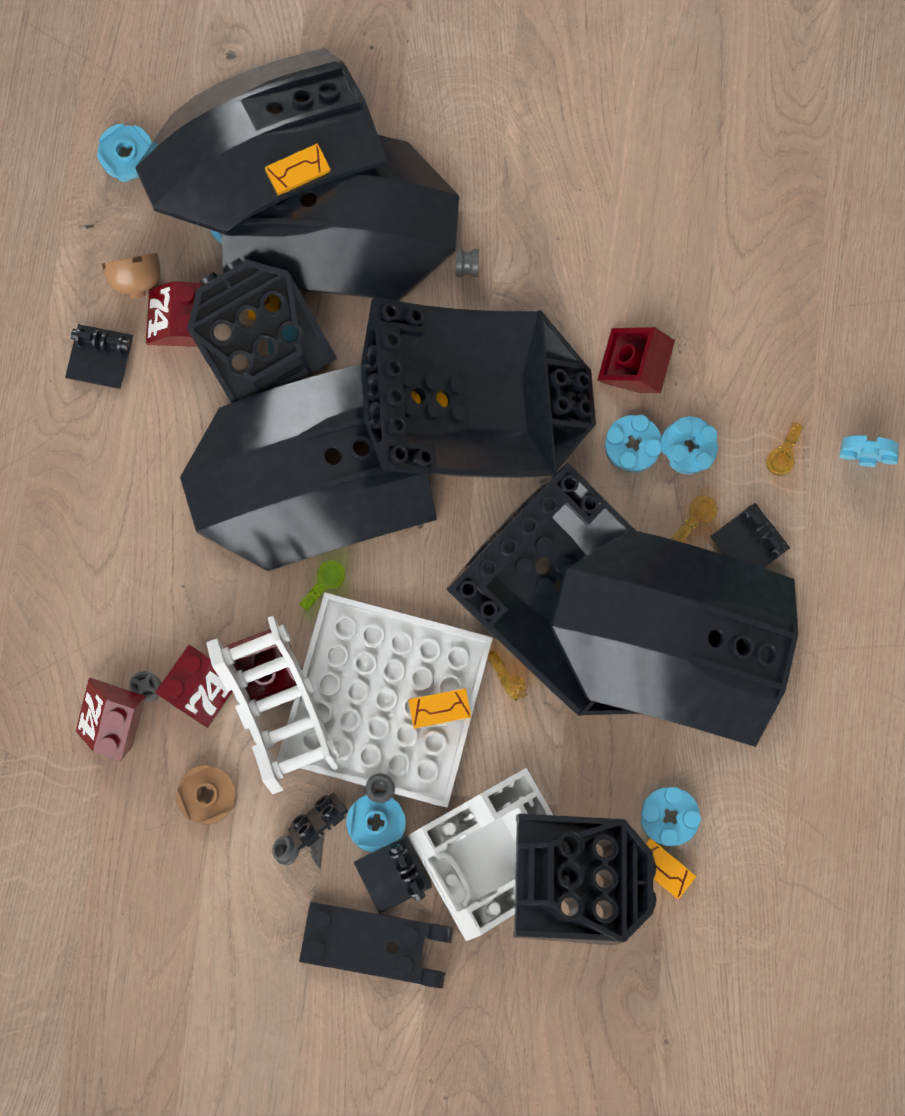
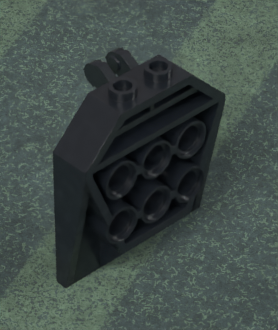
M239 257L225 265V273L218 276V274L212 272L199 280L202 286L197 288L187 330L231 403L299 381L337 359L288 271L251 260L242 262ZM270 295H276L280 298L281 305L276 311H269L265 308V299ZM246 309H250L256 314L255 322L249 326L242 324L239 320L240 313ZM219 324H226L231 329L230 336L225 340L218 339L214 334V329ZM292 325L297 328L298 336L295 340H284L282 331L286 326ZM269 340L273 343V351L269 355H261L257 351V345L260 341ZM238 354L245 355L249 360L247 367L242 370L236 369L232 365L233 357Z
M537 814L516 815L513 938L614 946L626 942L654 913L657 898L656 893L653 891V879L656 875L653 852L625 819ZM562 841L568 843L570 847L569 854L563 850ZM596 844L602 847L603 857L597 853ZM562 871H565L568 874L570 879L569 884H566L563 881L561 875ZM596 874L602 877L603 887H600L596 882ZM562 901L569 907L568 915L564 914L561 909ZM597 904L603 910L602 918H600L596 913Z

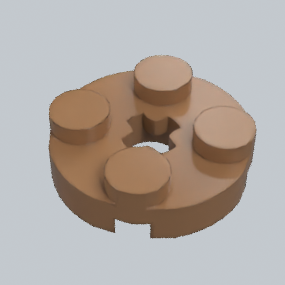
M201 765L190 769L184 774L177 788L176 802L179 810L186 818L195 823L209 825L220 822L235 807V784L230 775L218 767ZM205 786L208 790L214 791L210 803H207L206 800H200L198 795L202 794L201 788Z

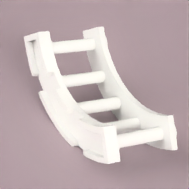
M274 616L268 617L272 631L269 634L231 649L229 647L223 648L218 638L206 642L212 667L220 677L227 692L233 691L238 701L235 704V708L245 729H250L254 742L257 743V745L252 746L263 783L272 794L283 791L280 779L284 778V774L325 758L333 770L338 769L335 757L339 756V751L334 739L329 740L312 696L316 694L315 687L311 678H305L288 643L291 640L285 625L279 626ZM274 644L278 646L283 655L245 672L242 670L236 671L233 665L236 659ZM289 667L296 681V686L259 701L255 699L250 700L245 689L249 682ZM300 696L303 697L310 715L309 717L272 732L268 730L263 731L258 716H261V712ZM313 727L315 728L321 747L282 763L274 761L270 749L274 747V743Z

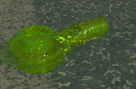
M333 560L322 563L317 570L318 582L301 600L299 605L308 611L327 588L335 589L341 586L346 577L345 568L342 564Z

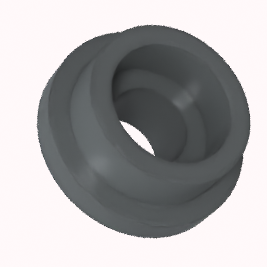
M378 773L368 779L365 791L371 801L385 803L393 797L395 784L388 775ZM377 783L385 784L386 791L383 794L375 792V785Z
M291 835L279 837L272 848L273 857L282 865L292 864L300 851L297 849Z

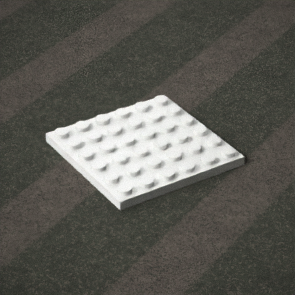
M324 592L302 672L305 678L310 677L313 682L316 694L312 696L329 740L334 739L337 745L339 756L335 758L338 769L333 770L325 758L301 767V769L366 786V782L372 775L378 773L386 774L395 784L394 794L448 808L471 718L414 729L408 699L466 688L472 717L493 637ZM302 696L294 699L287 725L310 716ZM313 727L283 739L277 761L282 763L321 747L315 728ZM377 783L375 789L386 791V786L384 783Z

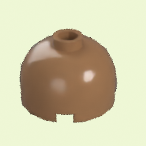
M157 253L101 263L105 279L112 290L119 294H129L130 299L146 296L145 290L153 288L160 277V263Z

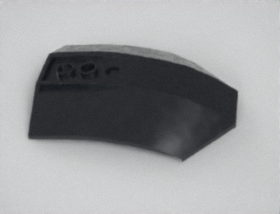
M321 48L250 69L195 95L170 115L135 169L154 211L227 235L228 230L280 201L329 181L387 165V158L366 100L343 61L327 49ZM304 99L306 102H297L296 100ZM272 106L283 109L279 114H271L267 110ZM318 143L328 163L330 173L277 196L265 171V167Z
M378 135L387 158V165L338 178L307 189L287 198L283 204H274L228 230L227 235L221 233L223 273L226 272V264L240 257L242 262L251 260L288 271L299 291L367 298L376 297L400 301L456 251L460 197L409 142ZM307 193H313L317 196L316 203L311 207H305L301 203L302 197Z
M376 297L371 300L361 360L364 422L382 470L481 478L552 476L596 425L591 369L541 309L538 311H486L426 306ZM412 391H415L420 396V404L416 403L412 398ZM438 392L446 395L448 399L446 407L441 406L437 402L436 395Z
M361 364L279 386L219 407L180 476L196 533L266 571L437 520L427 474L386 471L381 468L364 422ZM357 441L365 442L369 448L368 454L365 456L357 455L353 450V444ZM328 449H336L340 452L341 460L338 464L332 465L325 460L324 455Z
M566 463L528 497L480 546L446 590L514 657L578 716L640 714L587 700L550 628L558 596L555 584L559 578L563 577L564 569L626 531L635 530L569 463ZM541 557L546 558L549 562V569L544 574H539L535 569V563Z
M628 530L564 569L550 628L587 700L669 721L756 747L779 705L788 683L799 635L795 580L754 564L694 545L635 530ZM712 630H716L720 635V643L716 647H712L708 641L709 633ZM739 639H742L745 644L744 652L741 655L736 649Z

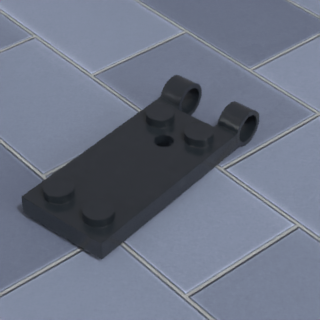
M311 901L299 962L411 982L433 988H443L445 972L420 968L425 938L451 943L454 928ZM390 942H395L398 945V951L394 954L389 953L387 950V945Z

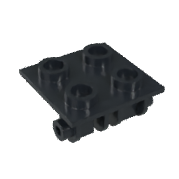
M78 324L77 329L73 328L71 331V340H74L65 378L121 389L133 335Z
M756 503L747 507L741 514L710 536L724 555L765 568L790 549V546Z
M334 792L329 796L321 797L314 804L312 810L307 814L297 816L292 821L288 831L298 850L303 849L305 846L310 847L320 839L319 834L325 835L323 831L326 828L330 831L332 829L331 824L335 827L346 818L345 814L348 813V810L339 801Z
M408 836L354 861V865L379 914L410 898H414L415 901L422 900L426 896L424 892L432 888Z

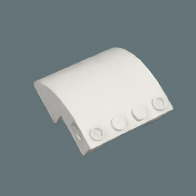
M527 768L408 835L465 941L481 936L515 915L516 815H553ZM562 841L563 850L569 854L570 847L568 843ZM562 871L561 875L563 881L566 884H569L570 879L568 874L565 871Z

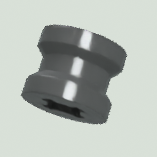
M456 249V277H462L464 274L478 277L479 249H473L471 252Z
M143 671L132 677L129 686L132 692L141 695L144 693V696H146L144 702H152L159 697L155 691L162 682L156 675Z

